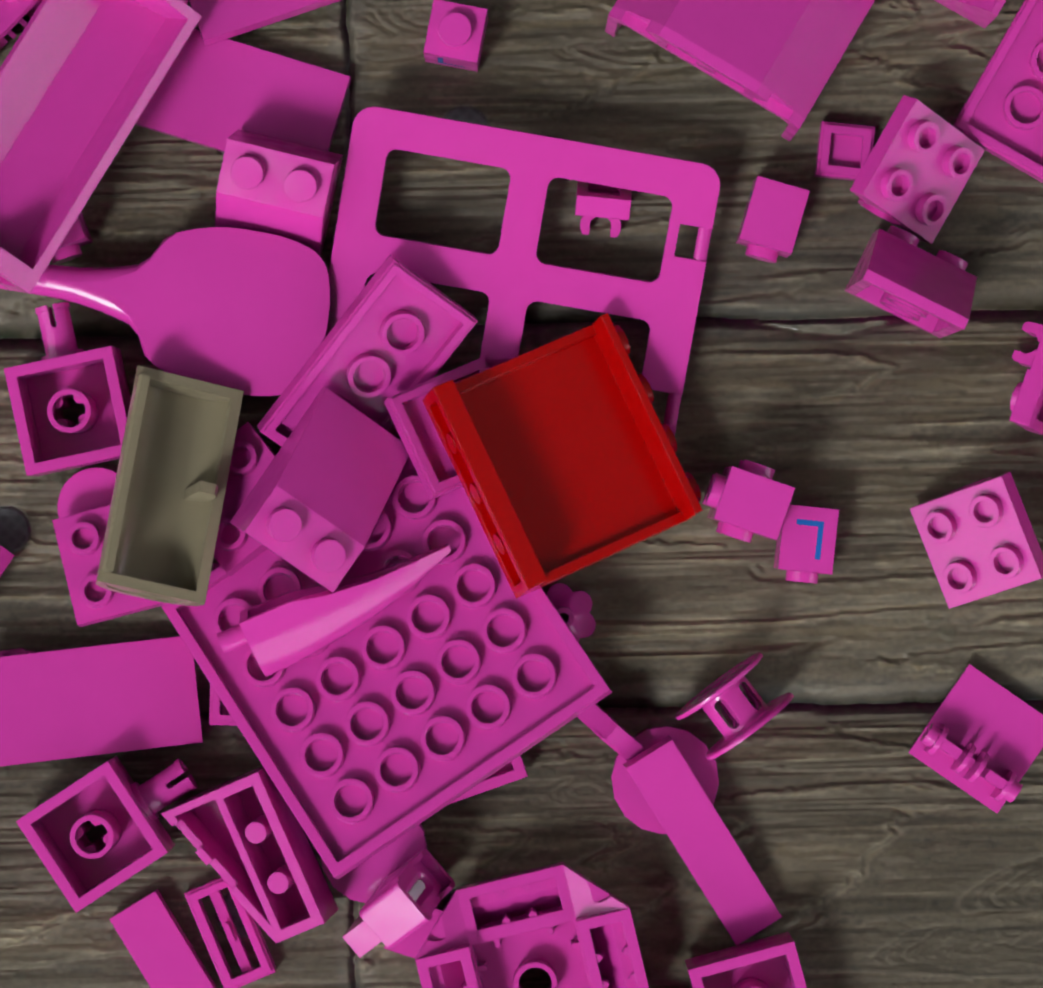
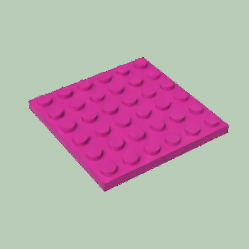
M408 457L364 549L342 581L375 572L446 544H449L451 552L407 592L383 611L344 637L307 658L276 671L267 677L262 672L249 644L226 654L223 652L217 638V633L238 625L241 611L288 591L321 586L267 548L232 576L227 574L221 565L211 571L205 605L184 606L167 604L161 606L320 857L336 879H340L612 693L542 587L516 599L464 488L460 487L430 501L410 457Z

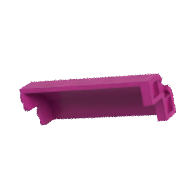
M189 0L41 1L0 67V285L27 294H31L201 19L202 16L187 5Z

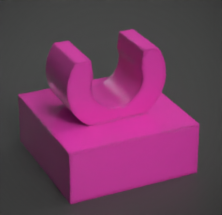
M578 181L575 215L580 216L581 233L589 235L590 224L595 217L607 218L611 222L610 237L617 238L621 231V221L629 220L632 190Z

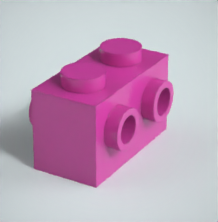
M744 459V461L740 460L738 468L734 466L724 467L722 475L718 473L711 475L702 504L711 507L707 518L719 522L715 532L748 543L751 542L753 534L777 540L795 488L772 480L776 470Z

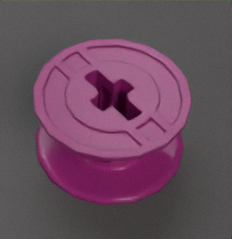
M761 652L751 655L721 675L675 714L676 719L681 720L702 708L723 735L706 753L705 757L708 761L719 757L744 741L776 716L794 697L792 693L787 692L766 704L745 677L763 658ZM740 688L743 690V692L746 694V696H747V697L749 698V700L752 702L753 706H752L751 703L748 701V699L745 697V695L742 693V691L740 690ZM715 706L718 708V710L721 712V714H722V715L724 716V718L727 720V722L729 723V726H728L727 723L724 721V719L721 717V715L718 713V711L715 709Z

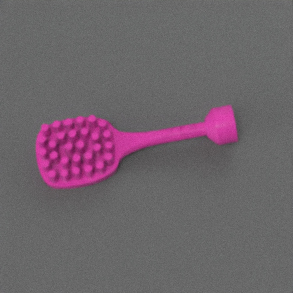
M207 227L176 232L163 239L153 255L140 264L117 267H73L49 264L31 294L74 302L129 324L139 336L144 355L156 367L165 372L244 391L243 395L280 396L326 338L331 312L329 271L323 259L313 249L279 235L230 227ZM0 285V289L15 291Z

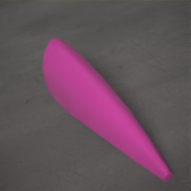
M446 544L375 572L343 580L334 592L321 585L283 593L241 611L239 624L217 633L218 641L225 654L249 644L262 672L267 677L316 653L383 611L451 552L450 546Z

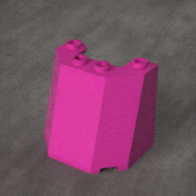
M617 0L608 14L605 32L615 37L622 25L627 26L750 99L787 123L781 137L790 142L809 114L875 0Z

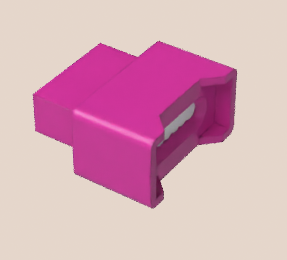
M422 849L383 880L359 911V916L342 938L359 958L380 942L391 950L432 919V912L455 887L454 880L427 849Z

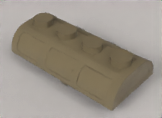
M140 365L137 366L96 585L121 594L184 606L205 605L244 391Z

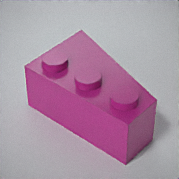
M263 766L182 800L161 813L171 826L176 825L197 849L195 853L206 866L210 864L231 887L230 893L275 943L324 924L339 910L303 828Z

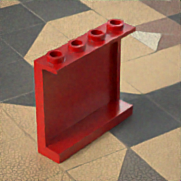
M608 313L601 315L590 326L457 383H454L452 379L435 386L422 400L516 599L676 527L703 511L699 503L701 501L699 486L689 472H684L676 455L678 447L675 436L666 423L660 422L652 406L654 395L651 386L642 374H637L628 356L630 354V345L627 336L619 325H613Z

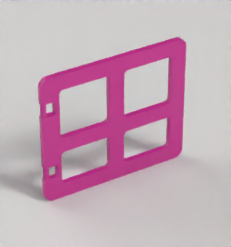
M379 106L367 107L356 115L352 125L329 268L331 312L327 335L364 289L368 277L378 271L390 254L429 283L480 291L487 295L489 306L480 358L485 357L489 368L519 356L526 310L533 302H543L641 319L647 322L650 328L642 375L647 379L652 390L668 393L663 423L670 427L675 436L720 191L718 174L711 166L695 161ZM392 150H403L495 166L507 170L510 175V183L497 250L492 253H485L381 234L376 227L389 152ZM555 178H564L667 197L671 201L672 208L659 276L652 281L540 261L537 256V247L550 181ZM680 224L699 227L693 258L675 255ZM394 427L390 433L401 440L396 427Z

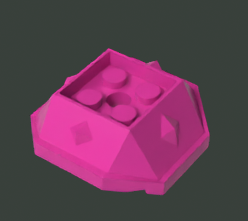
M564 862L457 887L415 958L422 988H523L519 981L520 977L530 968H541L549 974L551 982L547 988H649L630 906Z

